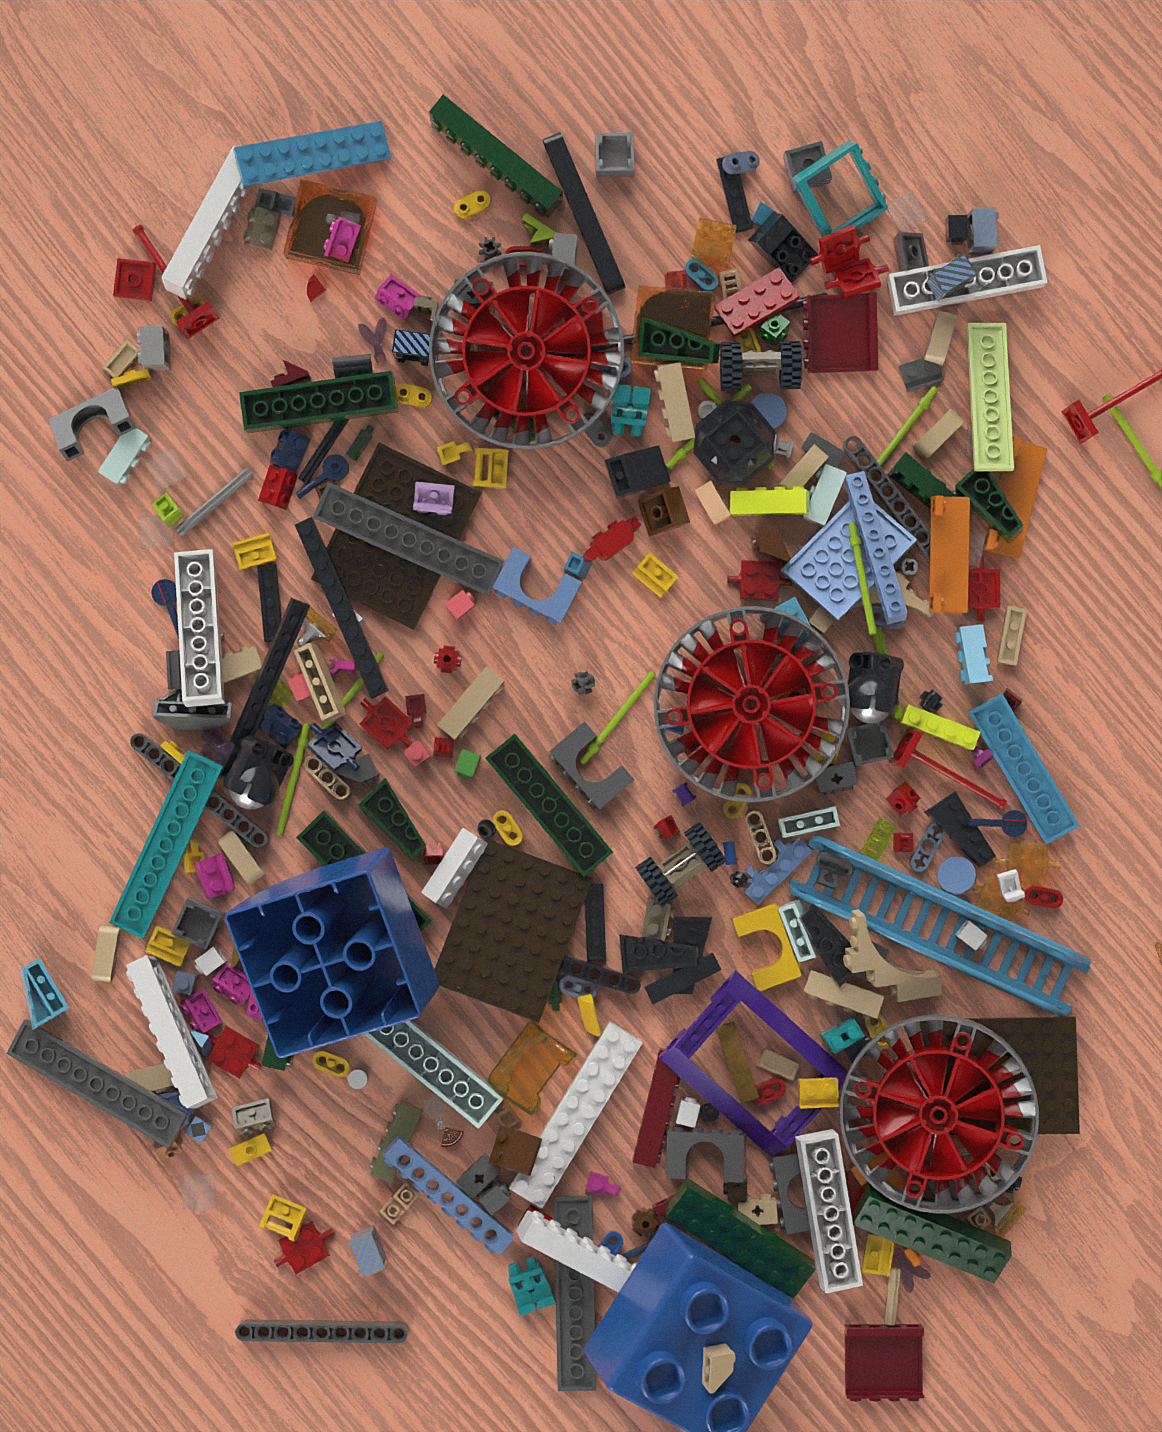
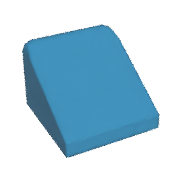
M760 202L752 222L761 226L773 212H777Z
M571 552L564 570L585 579L592 562H585L582 556Z
M191 1031L194 1043L204 1057H207L212 1048L209 1036Z

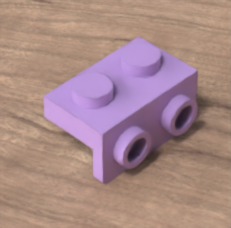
M416 482L413 510H417L419 513L436 512L438 515L451 514L454 500L453 485Z

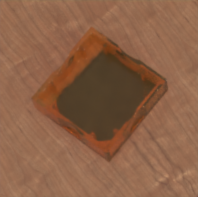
M300 179L294 205V217L289 227L283 252L285 258L360 275L377 205L376 197L351 190H338L328 185ZM340 217L362 226L348 263L343 261V259L324 255L325 250L323 247L327 238L330 239L332 233L329 231L333 221Z
M638 284L630 362L657 366L660 363L674 361L638 356L641 317H651L710 340L709 334L713 321L716 293L714 291ZM680 361L681 368L707 370L708 368L707 363Z

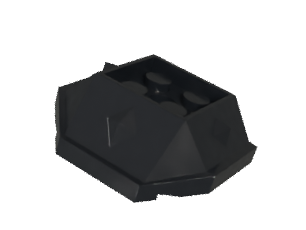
M725 400L696 424L693 453L717 483L745 485L775 460L777 432L754 404ZM733 437L741 440L740 444L736 447L730 445V440Z

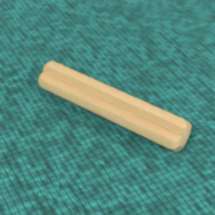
M891 1267L888 1280L884 1323L887 1325L896 1324L901 1269L897 1267Z

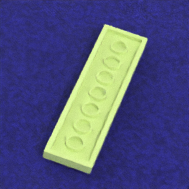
M968 323L967 344L974 471H1013L1014 458L1006 323Z

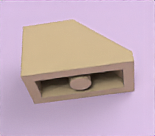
M726 1343L703 1347L702 1384L710 1394L714 1393L733 1372L736 1357L734 1351Z

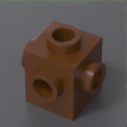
M644 1206L641 1210L638 1209L631 1217L632 1226L634 1227L632 1230L639 1236L644 1235L648 1237L650 1234H655L659 1228L658 1214L651 1208L647 1210ZM644 1221L649 1222V1225L647 1227H644L642 1225Z

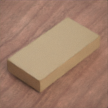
M127 339L102 368L113 378L120 377L137 360L140 350Z
M764 1048L757 1066L793 1081L800 1063Z

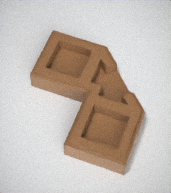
M499 1103L485 1121L487 1122L492 1117H495L500 1126L512 1128L521 1122L512 1106L504 1103Z

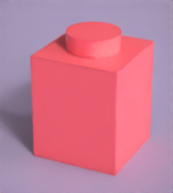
M462 590L445 605L453 616L459 620L475 607L473 604L475 599L469 591L465 593Z
M299 671L290 675L291 679L287 681L296 701L300 702L311 697L312 695L303 673Z
M420 740L404 751L414 767L419 766L431 757V754Z

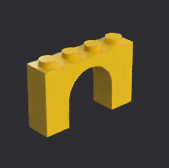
M774 902L731 918L738 937L757 930H769L774 932L780 940L781 952L777 960L771 965L751 972L756 989L759 991L801 977L800 971H803L801 962H798L794 956V949L791 942H789L788 933L781 920L778 910L781 906H776Z

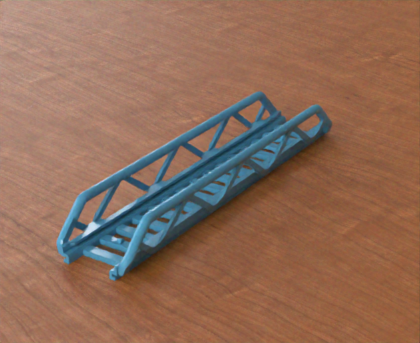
M814 835L808 841L807 846L819 852L829 851L833 855L849 859L855 869L841 900L831 897L833 889L825 887L824 891L820 892L813 888L822 869L816 863L806 885L791 878L789 892L792 895L848 921L851 918V911L859 909L866 916L867 929L1057 1016L1066 1017L1069 1012L1071 1013L1072 1006L1058 1000L1072 967L1085 973L1091 968L1089 967L1091 960L1088 957L827 838ZM862 872L872 875V878L859 907L856 908L848 903ZM832 875L830 876L828 883L833 882V879L831 878ZM881 879L890 885L876 916L867 913L866 909ZM898 887L907 891V894L894 923L891 924L884 921L883 918ZM916 895L925 900L911 932H908L900 927ZM933 903L942 907L928 940L919 937L918 934ZM951 911L960 916L944 948L935 943ZM967 919L977 923L976 927L981 931L985 927L995 931L980 964L970 960L974 950L968 945L963 956L953 952L959 939L955 934ZM1002 935L1012 939L998 972L988 968ZM1021 943L1028 946L1029 950L1014 980L1005 975ZM1037 951L1047 956L1032 988L1023 984ZM1057 959L1063 962L1064 965L1049 996L1040 991L1054 960Z

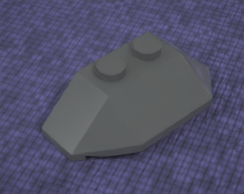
M176 690L161 699L155 700L152 716L174 730L214 731L230 721L232 702L225 698V704L186 707L182 701V690Z

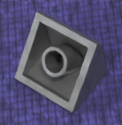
M898 232L893 240L899 272L928 267L929 263L923 233Z

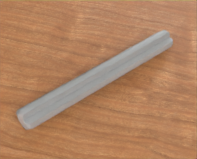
M248 468L244 469L176 527V531L181 536L185 535L253 477L252 472Z

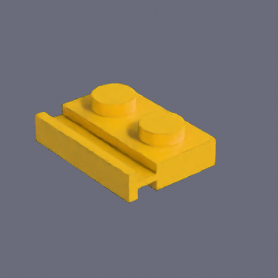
M270 533L232 543L240 571L277 560Z
M650 552L631 573L659 598L666 593L679 577Z
M157 925L145 952L181 967L191 943L172 935V931Z
M837 1077L798 1079L800 1109L838 1107Z
M867 1232L861 1272L889 1277L895 1242Z

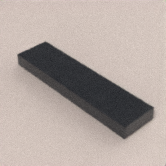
M725 157L718 158L716 162L734 234L752 230L753 225L740 173L728 174L722 166Z
M277 564L257 566L264 642L273 641L282 620Z
M591 884L585 898L587 962L606 961L603 884Z
M712 952L699 959V966L682 967L644 988L652 1004H655L722 969Z

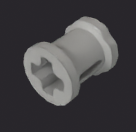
M777 437L775 453L786 455L787 458H790L794 441L786 442L778 440Z
M907 558L899 564L898 568L899 571L908 577L917 572L918 563L914 559ZM905 564H907V565H908V564H911L912 567H911L910 569H911L912 571H910V570L905 571V568H906V565H905Z

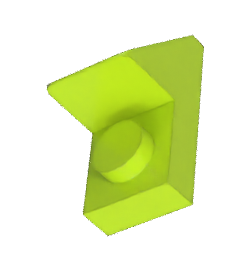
M527 213L522 218L523 227L531 233L536 232L530 241V246L549 243L550 239L554 238V233H557Z
M167 492L152 503L161 519L170 527L185 516Z

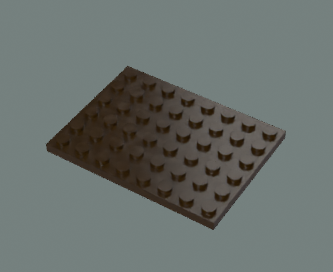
M378 442L356 486L354 494L459 540L482 492ZM416 482L453 485L454 500L451 514L438 515L436 512L419 513L417 510H413ZM335 529L326 548L348 598L415 630L441 575ZM314 571L311 580L320 584Z
M485 838L484 841L488 845L474 865L434 970L441 987L539 1023L593 878L589 876L583 877L581 873Z
M1076 1017L965 1018L995 1032L1022 1059L1032 1078L1037 1094L1039 1108L1038 1134H1080ZM943 1020V1044L952 1043L958 1022ZM920 1021L924 1045L930 1044L927 1021ZM976 1029L970 1052L981 1058L995 1039ZM960 1035L957 1040L961 1044H966L968 1037ZM1007 1052L989 1069L993 1071L1011 1058L1012 1055ZM952 1055L948 1056L942 1094L946 1092L956 1058ZM1020 1072L1000 1082L999 1085L1003 1086L1025 1076L1023 1072ZM988 1078L955 1103L958 1105L990 1089L991 1086ZM921 1082L922 1089H923V1091L925 1092V1094H926L927 1097H928L929 1095H928V1093L926 1092V1090H925V1088H924V1086H923V1084H922V1082ZM1031 1095L1004 1099V1103L1031 1100ZM940 1109L933 1112L937 1118L944 1116V1112ZM958 1117L959 1121L992 1132L996 1125V1121ZM1005 1117L1004 1124L1030 1132L1032 1118Z

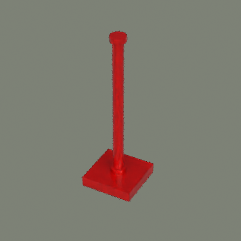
M142 225L136 226L132 230L133 233L138 235L161 272L164 273L167 268L165 262L145 234L144 227ZM178 296L189 314L175 323L188 339L220 319L208 301L195 309L188 298L185 300Z
M1162 370L1088 413L1080 400L1062 410V414L1080 444L1099 433L1092 422L1093 418L1162 379Z
M906 730L893 753L894 758H891L889 763L904 768L912 756L995 804L999 810L1005 807L1007 800L994 796L915 750L923 734L916 730Z

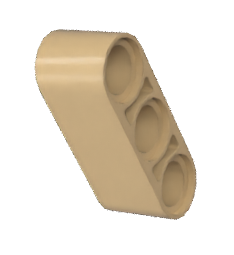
M938 310L924 360L943 365L957 315Z
M951 408L913 448L927 460L965 421Z
M814 444L778 486L785 487V490H793L794 486H804L829 456Z
M310 756L306 759L304 764L306 770L335 798L343 800L350 796L351 787L337 773H333L316 756ZM312 759H316L319 762V767L316 770L310 768L309 763ZM326 772H330L333 775V780L330 783H326L323 780ZM341 785L347 789V793L343 797L337 794V788Z
M749 811L745 815V823L758 859L764 864H771L776 859V852L764 818L758 811ZM751 814L758 815L759 821L757 824L752 825L749 822ZM758 832H763L766 837L761 843L755 839ZM765 850H770L772 853V858L768 861L762 858V853Z
M231 830L218 840L219 845L248 885H252L266 875L259 862L236 831Z
M107 925L100 926L91 974L92 980L112 982L121 928Z

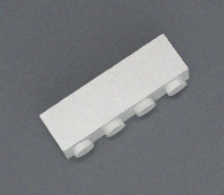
M462 828L421 893L447 909L470 871L474 868L477 860L483 854L488 843L472 832Z

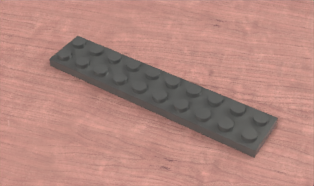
M327 482L312 517L487 596L490 595L504 563L503 560L329 482Z
M27 1019L21 1024L6 1053L168 1149L172 1147L189 1114L45 1029L38 1027L32 1030L31 1021Z
M592 1195L554 1196V1220L561 1224L560 1227L565 1230L570 1228L577 1232V1236L580 1238L587 1237L593 1241ZM555 1259L558 1391H596V1370L584 1354V1347L595 1331L594 1279Z

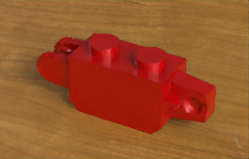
M634 516L626 521L621 520L617 522L615 520L609 524L606 532L602 533L600 531L592 537L593 541L589 544L590 548L582 556L583 561L590 563L598 557L602 561H607L634 540L633 533L641 527V522Z

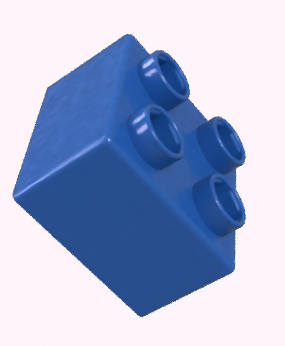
M663 1223L584 1347V1354L608 1390L685 1432H747L813 1325L812 1321L788 1295L725 1255L669 1223ZM726 1343L734 1351L736 1357L733 1372L714 1393L710 1394L702 1384L703 1347Z

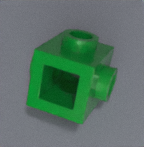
M776 313L761 322L760 336L762 340L772 344L774 347L778 342L784 341L789 332L790 321Z

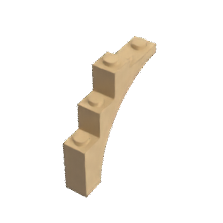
M901 571L895 572L905 606L921 613L927 618H931L934 613H929V601L919 599L917 597L918 594L911 588L907 590L905 588L909 583L906 580L907 576ZM874 585L869 590L871 604H881ZM861 598L848 612L863 607V599ZM820 606L809 619L811 627L821 634H824L836 621Z
M859 909L851 911L849 924L852 929V936H850L852 947L845 948L846 955L843 957L845 967L852 973L866 971L867 980L875 988L889 986V993L897 1002L942 995L941 977L934 970H907L883 959L871 941L867 930L866 916Z

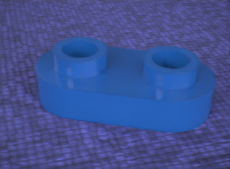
M609 1231L598 1247L600 1248L602 1245L608 1248L611 1254L616 1256L623 1245V1237L617 1231ZM612 1237L617 1239V1242L614 1244L610 1242Z

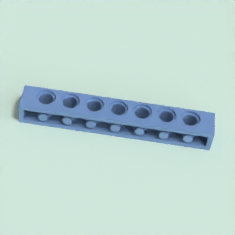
M861 471L846 475L844 485L886 623L888 625L904 621L907 617V609L865 472Z
M397 1135L383 1151V1156L385 1157L383 1160L390 1167L394 1165L398 1168V1173L407 1180L409 1178L414 1182L412 1185L418 1191H425L428 1194L427 1198L432 1203H439L442 1206L441 1210L449 1217L453 1215L457 1219L456 1223L463 1229L467 1227L471 1231V1236L477 1241L481 1239L485 1243V1248L492 1254L496 1252L500 1255L515 1238L513 1232L477 1201L471 1199L463 1189L400 1135ZM406 1155L409 1157V1160L406 1163H401L399 1158ZM416 1168H422L424 1170V1172L421 1175H415L413 1173ZM432 1180L438 1182V1185L434 1188L428 1186V1183ZM445 1193L453 1195L449 1200H444L442 1196ZM460 1205H465L467 1207V1209L464 1212L457 1211V1208ZM475 1217L481 1219V1222L477 1225L471 1223ZM488 1230L496 1231L492 1237L486 1236V1232Z

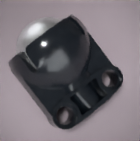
M853 653L849 658L850 670L848 677L849 709H851L853 715L865 723H877L888 715H895L899 706L898 692L901 672L904 668L903 660L899 657L881 653Z
M246 736L241 742V748L232 768L224 779V787L229 789L233 801L242 808L257 809L264 805L271 807L278 797L279 788L288 769L294 762V757L291 753L257 737Z

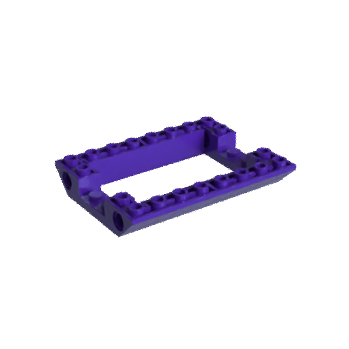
M735 970L712 995L710 1005L687 1030L683 1028L658 1057L736 1127L742 1130L743 1133H747V1136L772 1157L788 1148L795 1140V1136H798L822 1108L800 1109L798 1103L786 1118L781 1116L770 1131L690 1060V1057L739 1002L742 1001L821 1072L818 1078L837 1077L839 1090L848 1070Z

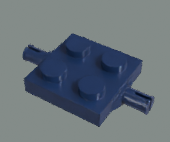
M336 722L323 730L316 723L309 727L316 734V737L308 743L307 748L333 773L346 764L354 771L360 768V765L353 758L362 751V747Z

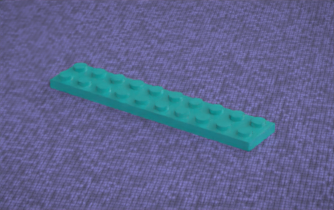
M192 750L187 751L109 923L141 939L146 938L224 766Z

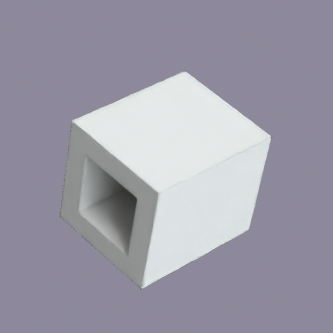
M968 920L964 922L955 934L956 937L975 951L981 949L986 944L987 940L985 939L988 936Z
M215 945L195 960V967L200 974L207 976L224 964L227 959Z
M686 1096L685 1099H680L675 1119L677 1124L695 1128L700 1109V1103L697 1102L696 1098Z

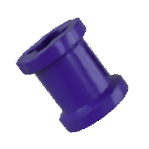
M687 782L672 790L681 800L682 807L697 798L687 787Z

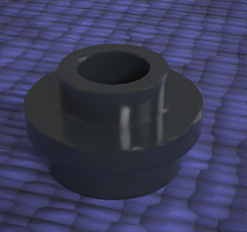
M483 819L479 822L477 830L480 836L489 838L496 833V826L492 821Z
M735 871L734 874H731L730 880L733 886L745 888L748 885V877L742 872Z
M705 1103L700 1109V1116L706 1122H713L718 1118L719 1111L711 1103ZM712 1109L713 1114L707 1115L706 1110Z

